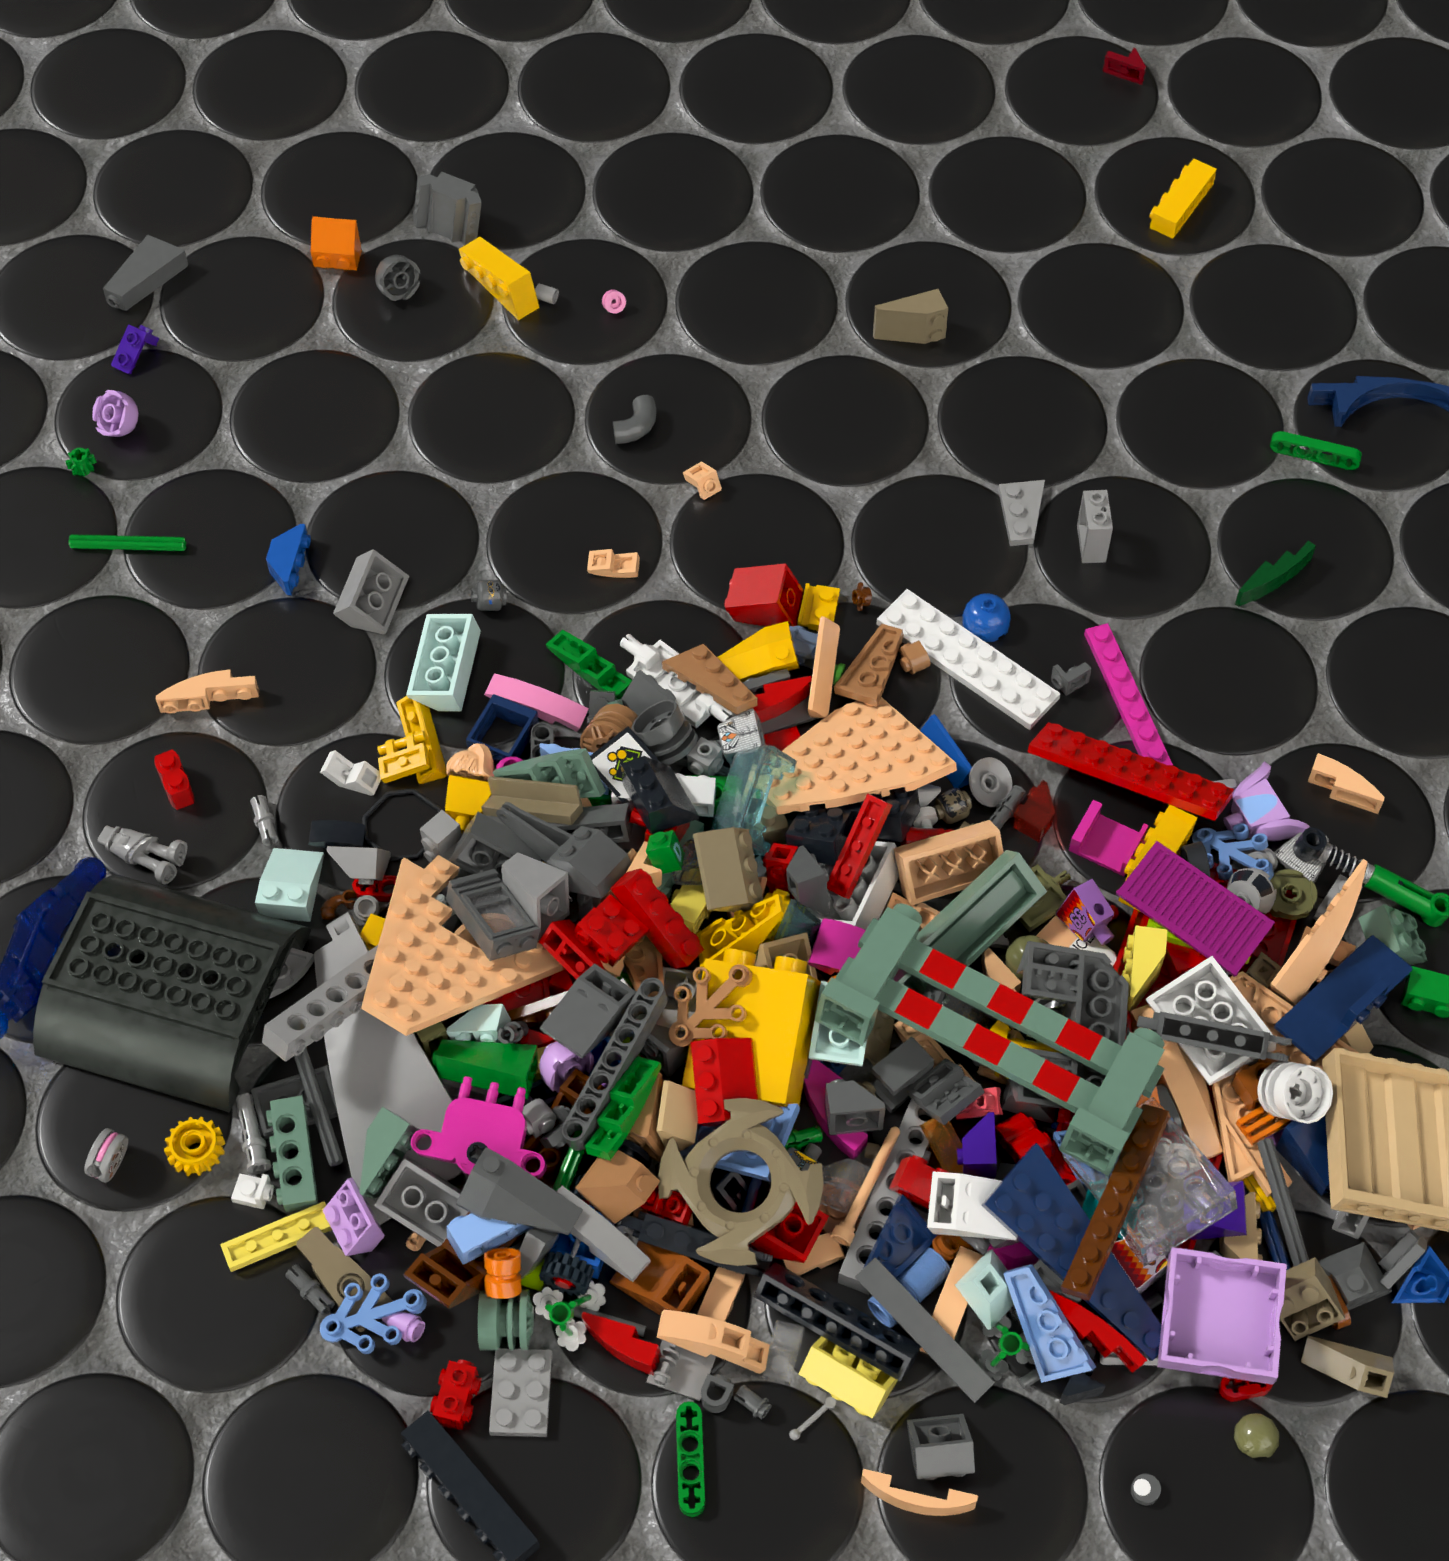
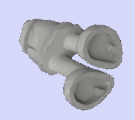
M108 825L105 826L98 837V843L104 845L107 851L114 853L127 864H140L155 872L156 880L164 885L175 878L177 874L175 865L181 867L187 854V843L185 841L174 840L169 846L158 843V837H151L150 834L119 826L115 828ZM153 853L167 861H158L147 855Z

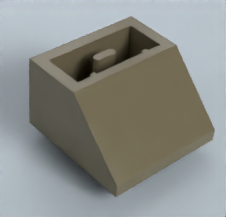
M1316 1258L1286 1270L1284 1304L1281 1309L1280 1320L1295 1341L1345 1319L1331 1280Z

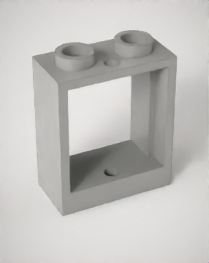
M1107 490L1083 491L1077 521L1082 563L1106 562L1113 530Z

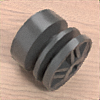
M663 700L648 707L639 714L631 727L632 731L656 758L666 765L682 759L694 748L698 741L697 732L691 727L690 722L685 720L684 713L673 700Z

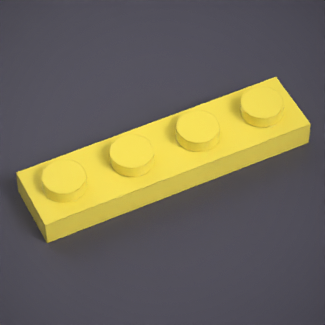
M325 1201L220 1244L230 1271L233 1272L295 1246L297 1241L314 1227H318L323 1233L331 1231L332 1228L323 1212V1209L326 1207Z

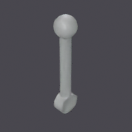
M826 1398L825 1405L799 1428L792 1429L789 1437L792 1440H798L800 1433L826 1410L835 1408V1398Z

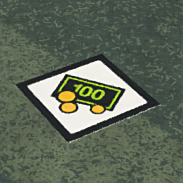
M629 726L590 755L600 779L622 803L627 799L619 798V796L627 791L623 786L621 763L642 756L659 761Z

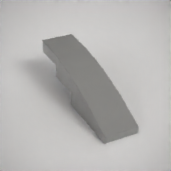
M561 1186L557 1192L583 1209L570 1234L588 1245L589 1252L633 1282L651 1262L650 1258L608 1220L568 1189Z

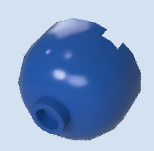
M990 593L973 597L966 604L962 616L963 627L984 642H995L1000 636L1005 635L1008 632L1011 621L1008 605L1002 598Z

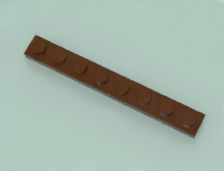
M1145 1104L1142 1105L1141 1109L1143 1111L1122 1149L1061 1285L1062 1293L1090 1300L1170 1119L1168 1110Z

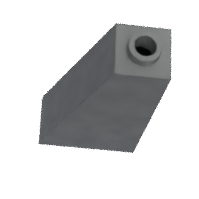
M147 235L104 286L103 291L107 303L114 308H120L124 311L130 309L188 266L185 250Z

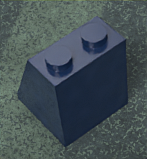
M1324 1115L1318 1121L1308 1124L1292 1121L1284 1128L1276 1150L1320 1196H1323L1327 1191H1330L1326 1116Z

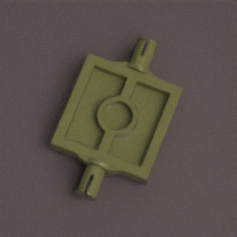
M1038 864L1031 868L1047 892L1018 919L1029 932L1056 915V912L1066 900L1067 896L1060 887L1071 879L1070 874H1067L1066 870L1053 878L1046 874Z

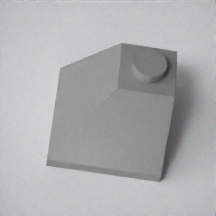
M327 846V852L350 878L357 879L358 884L374 885V880H383L391 857L390 851L379 848Z

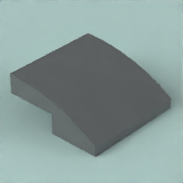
M947 1058L906 1089L907 1094L925 1112L943 1125L985 1093L981 1084L967 1077L960 1066Z

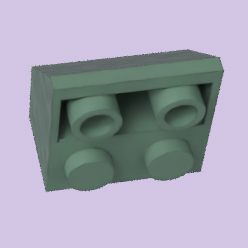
M1383 904L1358 918L1366 940L1371 935H1374L1409 965L1428 961L1424 952L1426 951L1425 944L1419 938L1416 930L1418 925L1412 915Z

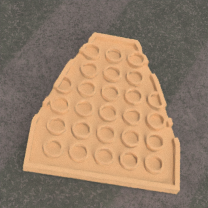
M881 697L878 707L855 701L834 710L786 747L752 781V788L769 806L774 807L779 815L793 811H810L809 806L825 803V808H834L862 802L867 794H881L882 797L890 795V790L904 787L906 792L912 791L957 771L956 762Z

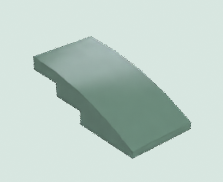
M586 748L543 755L493 771L494 777L578 786L580 798L601 797L606 792Z

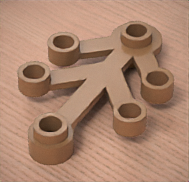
M741 964L733 966L729 971V978L709 999L708 982L711 979V973L704 967H697L693 972V979L697 982L696 1012L690 1018L688 1002L692 998L691 990L685 986H679L674 991V998L678 1001L677 1021L669 1029L671 1042L676 1046L686 1047L694 1039L717 1038L715 1031L718 1028H721L723 1031L722 1035L718 1038H727L728 1031L723 1025L715 1024L711 1028L696 1027L703 1020L732 1019L736 1022L745 1020L747 1011L740 1005H733L731 1008L716 1007L736 987H746L750 984L752 972L748 967ZM741 970L743 976L741 979L736 980L735 973ZM701 971H705L706 976L703 980H699L698 974ZM682 990H686L687 995L684 999H680L679 994ZM736 1009H741L742 1011L739 1018L734 1017ZM684 1028L686 1033L684 1037L679 1038L678 1031Z

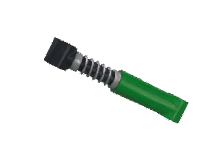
M1315 827L1305 829L1293 844V852L1300 860L1305 862L1319 860L1323 863L1327 861L1330 863V866L1333 864L1337 866L1336 869L1341 868L1343 869L1342 872H1348L1349 876H1351L1360 864V861H1362H1357L1356 856L1350 857V853L1344 854L1343 850L1338 851L1337 847L1327 843L1326 835L1323 831ZM1367 863L1363 879L1364 887L1421 915L1424 923L1429 926L1439 927L1449 918V895L1445 893L1434 894L1377 864L1373 866Z

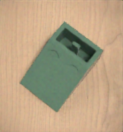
M385 1107L381 1108L367 1129L359 1193L373 1200L380 1197L388 1184L387 1181L398 1169L408 1149L412 1150L411 1138L416 1131L420 1130Z

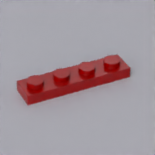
M866 795L830 874L829 882H827L828 890L846 899H850L891 810V804L873 795Z

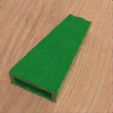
M442 1039L438 1050H434L433 1065L437 1066V1073L440 1078L463 1083L465 1076L471 1077V1086L486 1090L490 1088L491 1082L499 1083V1093L514 1097L517 1089L521 1087L526 1089L525 1099L529 1097L539 1067L537 1045Z

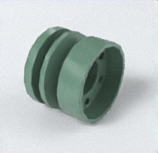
M481 1290L478 1302L479 1349L499 1350L502 1337H507L509 1350H514L516 1337H519L521 1350H528L534 1329V1309L530 1300L529 1290H521L520 1303H516V1296L508 1298L507 1303H502V1299L491 1298L485 1294V1290Z

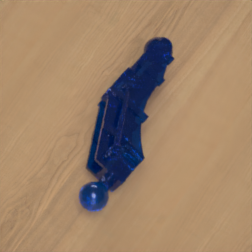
M86 857L78 861L73 872L61 880L54 888L51 887L15 918L17 923L13 925L14 931L0 965V1039L6 1035L10 1019H13L16 1023L19 1022L22 1017L38 1004L43 986L42 980L56 954L55 949L58 950L62 942L60 939L61 933L73 921L86 893L90 892L96 884L106 878V867L98 858Z

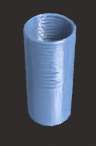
M927 1248L896 1279L921 1303L925 1297L929 1296L933 1290L947 1279L950 1267L939 1253L932 1248ZM873 1296L868 1299V1306L874 1316L882 1324L892 1328L897 1321Z

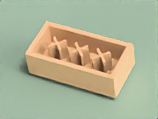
M990 820L893 848L902 894L911 905L964 890L1004 853L1000 830Z

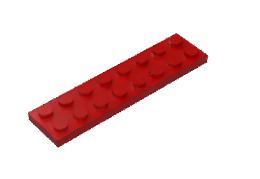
M1048 722L1028 747V753L1213 821H1216L1233 797L1234 789L1227 787L1223 783L1207 780L1198 774L1182 771L1176 766L1157 762L1151 757L1132 753L1128 749L1110 745L1103 740H1096L1081 732L1071 731L1059 724Z

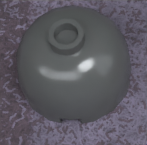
M392 255L386 257L376 268V285L383 295L393 301L401 298L403 300L409 299L415 294L420 285L418 280L420 269L415 262L405 256Z

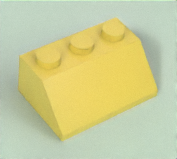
M822 1336L811 1346L799 1372V1375L806 1378L807 1382L811 1385L821 1387L836 1400L846 1402L854 1407L859 1414L869 1416L870 1418H873L882 1408L898 1381Z

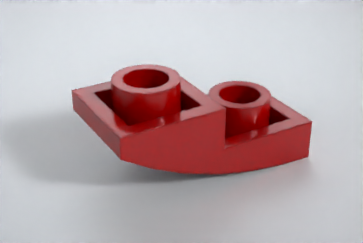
M658 1185L647 1201L639 1207L688 1225L692 1214V1209L680 1192L673 1191L670 1198L659 1199Z

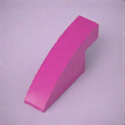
M813 1059L808 1079L804 1078L803 1090L809 1107L826 1135L844 1154L854 1161L867 1146L868 1135L864 1132L829 1135L825 1111L826 1083L842 1078L818 1060Z

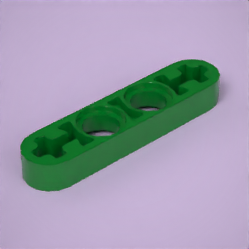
M1283 431L1275 432L1270 442V448L1276 453L1347 470L1357 469L1360 466L1362 457L1361 452L1352 447ZM1299 446H1305V447H1307V448H1309V449H1308V450L1302 449V448H1300ZM1322 452L1332 453V455H1326Z
M688 1401L682 1403L676 1412L678 1496L681 1512L688 1517H695L701 1514L705 1507L702 1412L696 1403ZM687 1410H692V1414L697 1415V1417L692 1418V1430H687L686 1418L681 1417L686 1415ZM689 1437L696 1439L698 1442L697 1449L692 1452L682 1448L683 1440ZM686 1467H696L699 1470V1476L695 1480L685 1479L683 1470ZM688 1488H694L695 1500L700 1501V1503L695 1504L693 1509H690L689 1505L684 1503V1501L689 1500Z

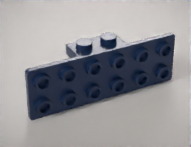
M1371 935L1275 1024L1274 1028L1285 1038L1292 1039L1291 1043L1313 1062H1316L1357 1023L1362 1024L1371 1014V1009L1374 1007L1378 1009L1387 999L1386 995L1407 977L1413 968L1378 938Z

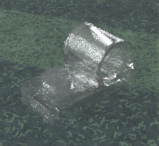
M776 1320L766 1370L763 1372V1379L790 1386L804 1336V1326Z

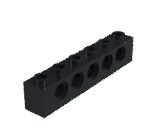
M776 1262L763 1274L753 1296L900 1382L911 1370L921 1349L919 1344Z

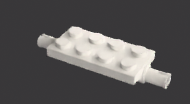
M627 634L626 638L621 640L620 646L631 653L635 659L633 664L626 670L627 676L633 680L639 670H642L646 675H652L662 688L669 689L674 694L677 705L684 713L685 720L689 721L695 728H698L711 715L721 722L736 716L735 713L715 702L710 694H702L696 690L694 684L689 681L684 683L677 678L676 673L672 671L668 673L662 669V661L679 654L663 641L659 640L654 645H643L631 634Z

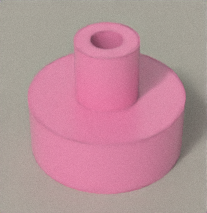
M609 290L602 298V305L610 313L616 314L625 308L626 299L621 292Z

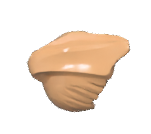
M476 743L467 750L457 752L449 759L446 766L448 776L453 775L480 781H488L490 776L494 777L493 771L495 768L492 754L485 744Z

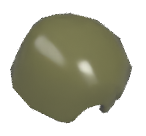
M1258 1413L1243 1416L1235 1425L1234 1440L1238 1449L1251 1458L1270 1457L1279 1447V1431L1274 1422L1265 1415Z

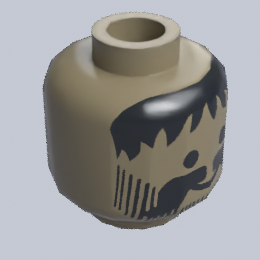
M952 788L936 796L933 808L936 810L938 820L942 819L946 824H953L968 817L970 809H972V802L966 791Z

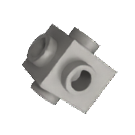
M703 737L698 740L694 748L686 755L688 770L698 776H714L724 763L722 748L719 744L712 740L708 741Z

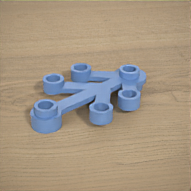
M1239 823L1233 827V830L1219 832L1211 828H1201L1192 835L1193 843L1199 841L1203 843L1210 869L1214 866L1211 849L1219 851V865L1216 869L1219 879L1229 880L1233 874L1230 858L1248 868L1263 870L1270 876L1269 880L1274 876L1272 864L1268 860H1256L1241 852L1266 849L1268 847V840L1265 834H1256L1252 837V840L1222 842L1223 840L1247 839L1249 830L1246 824Z
M376 1274L371 1279L372 1288L357 1314L349 1317L347 1316L354 1303L362 1298L363 1289L357 1283H350L345 1287L344 1294L346 1297L336 1314L328 1315L323 1319L320 1325V1334L328 1342L334 1343L343 1339L356 1346L361 1353L369 1354L375 1348L374 1340L368 1335L359 1336L349 1329L362 1326L383 1337L388 1344L396 1345L402 1338L401 1331L395 1326H386L376 1320L404 1310L411 1314H419L426 1308L427 1299L421 1291L411 1289L404 1294L403 1298L375 1307L382 1293L390 1285L385 1275ZM384 1279V1284L381 1287H376L378 1280ZM357 1288V1294L350 1296L351 1290ZM412 1296H417L416 1302L409 1304V1299ZM333 1323H337V1328L330 1332V1326ZM396 1331L395 1338L388 1339L390 1332ZM369 1340V1346L362 1349V1343Z

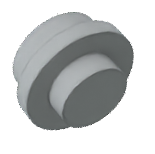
M370 895L361 896L354 903V913L362 921H367L370 914H379V903Z

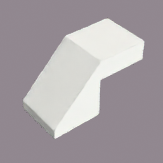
M336 750L329 753L320 773L336 785L370 796L375 794L381 781L380 772L368 762L363 761L353 764Z

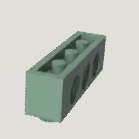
M302 1095L270 1101L271 1110H267L266 1115L268 1126H273L274 1136H270L269 1139L272 1153L276 1152L277 1162H273L275 1179H280L281 1187L276 1189L278 1205L283 1204L286 1213L304 1210L319 1204L306 1104ZM286 1124L295 1125L294 1130L290 1133L282 1132V1128ZM289 1150H298V1155L295 1158H285V1154ZM299 1175L302 1177L299 1184H288L292 1176Z

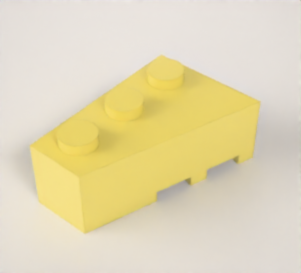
M694 865L690 873H685L681 888L674 891L670 905L674 911L683 917L684 924L695 934L701 931L698 929L704 919H708L712 912L707 910L698 865Z

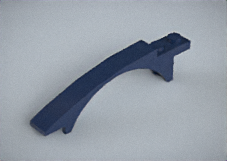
M1356 376L1354 383H1312L1307 398L1308 405H1331L1335 427H1342L1346 419L1360 407L1386 398L1402 397L1423 400L1449 412V386L1403 378Z

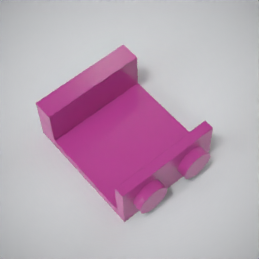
M1093 800L1071 838L1069 851L1119 875L1125 876L1124 870L1130 859H1136L1134 854L1139 844L1146 843L1144 839L1149 825L1144 823L1140 832H1137L1101 815L1102 804Z

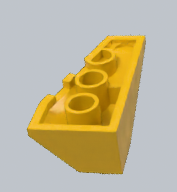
M788 621L762 628L717 657L741 682H745L749 678L767 675L775 670L787 669L791 671L800 668Z
M777 894L754 904L751 910L745 913L742 910L734 912L733 918L728 920L720 918L697 933L700 944L705 949L699 955L700 967H704L705 959L723 961L725 949H737L755 953L760 944L763 943L785 914L782 897Z

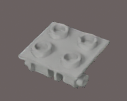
M662 1340L659 1347L662 1355L660 1356L658 1368L654 1372V1376L649 1374L647 1383L700 1401L701 1388L707 1375L711 1373L716 1356L710 1354L707 1357H703Z

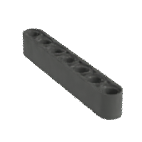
M647 978L640 984L562 1127V1134L571 1149L575 1151L586 1149L585 1145L599 1128L598 1117L611 1102L609 1092L639 1055L665 1008L668 998L665 988L659 979ZM654 991H658V992H659V993H658L656 996H654V997H648V995H649L651 992H654ZM646 1014L644 1019L635 1020L638 1015ZM634 1037L630 1043H623L626 1038ZM621 1060L619 1065L615 1067L610 1066L613 1061ZM608 1084L606 1089L597 1090L599 1085ZM596 1107L592 1113L584 1114L587 1108ZM582 1131L579 1137L571 1138L574 1132Z

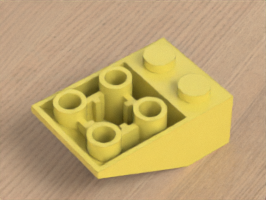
M1135 926L1133 935H1128L1127 947H1125L1123 955L1125 970H1123L1122 976L1129 983L1127 1006L1129 1012L1136 1009L1159 976L1166 954L1167 929Z

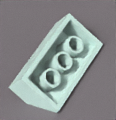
M473 614L426 615L406 694L408 698L437 711H462L481 632Z

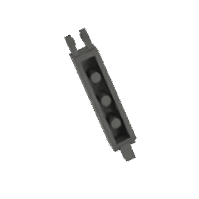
M1161 1011L1160 1013L1154 1012L1153 1018L1138 1016L1137 1027L1151 1029L1159 1034L1162 1040L1263 1060L1269 1058L1288 1062L1289 1056L1283 1053L1267 1052L1269 1041L1287 1046L1291 1045L1292 1039L1273 1036L1269 1032Z

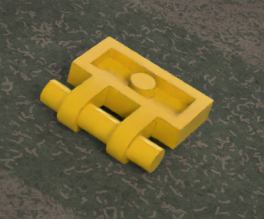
M424 731L407 733L406 737L398 740H387L385 744L377 747L380 755L387 754L378 758L380 777L384 783L430 768L427 746L424 743L419 744V742L427 740Z

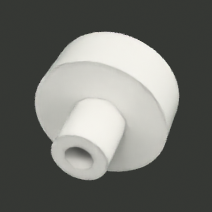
M930 806L921 807L913 823L914 827L933 828L932 825L938 821L935 808Z

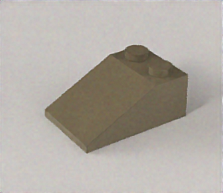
M939 289L876 305L873 327L874 339L925 344L945 338L948 306Z

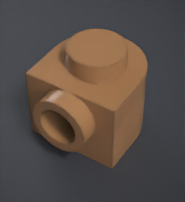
M919 640L914 643H907L899 649L901 653L900 664L905 672L909 671L913 675L930 667V658Z

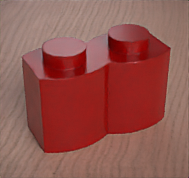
M169 750L156 755L155 766L172 807L179 810L194 804V794L178 754L174 750Z
M1019 1112L995 1125V1139L1004 1152L1011 1156L1015 1164L1019 1162L1035 1143L1042 1148L1048 1158L1052 1157V1141L1047 1133H1042L1038 1130L1032 1117H1027L1022 1112Z

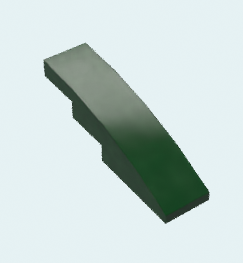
M1307 541L1296 555L1286 551L1274 565L1265 561L1238 591L1235 605L1238 607L1245 605L1282 586L1312 560L1316 545Z

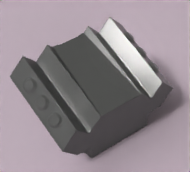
M441 172L438 177L430 174L418 177L413 218L416 228L427 226L429 233L445 236L451 239V242L462 240L464 246L475 240L478 236L482 203L475 184Z

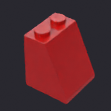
M787 564L734 569L724 605L726 611L735 622L764 627L788 621L789 626L794 627L797 625L804 590Z

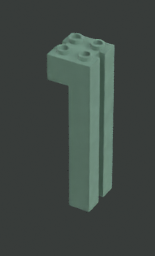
M1006 850L918 933L916 940L969 966L1032 907L1047 890L1019 852ZM899 969L893 980L922 995L928 984L902 969ZM946 995L941 1003L943 1006L950 1000Z

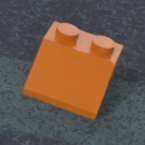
M312 217L311 256L313 266L357 270L362 252L357 221Z

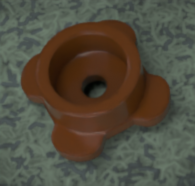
M859 582L857 589L852 592V601L854 604H857L858 611H862L863 606H869L872 601L870 588L864 587L862 582Z

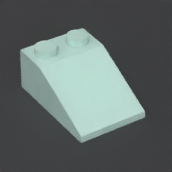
M273 848L258 886L255 900L258 914L276 919L310 922L324 852Z
M821 981V983H820V989H819V996H818V1002H817L816 1013H817V1009H818V1005H819L821 993H822V991L824 990V988L826 987V985H827L828 982ZM814 1020L809 1059L863 1067L867 1040L862 1046Z

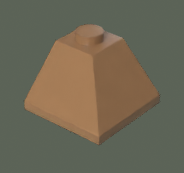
M618 1150L611 1161L597 1157L575 1189L612 1224H615L643 1205L660 1180L642 1163Z

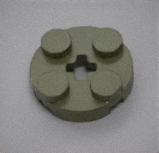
M1285 869L1275 873L1270 882L1274 890H1277L1274 905L1269 911L1270 914L1274 917L1288 920L1309 916L1317 900V889L1312 880L1309 882L1307 878L1303 877L1304 874L1297 870ZM1287 890H1291L1292 894L1297 895V897L1289 899L1284 894H1286Z

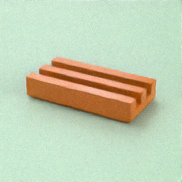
M1261 1106L1238 1119L1236 1125L1250 1144L1254 1145L1290 1124L1293 1120L1283 1118L1253 1136L1251 1132L1277 1118L1268 1114L1246 1127L1247 1123L1266 1113Z

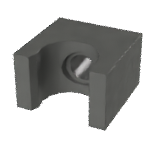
M910 1037L871 1068V1072L878 1079L872 1083L876 1089L875 1094L877 1098L885 1103V1108L890 1113H893L911 1098L907 1094L906 1089L934 1066V1059L913 1037Z

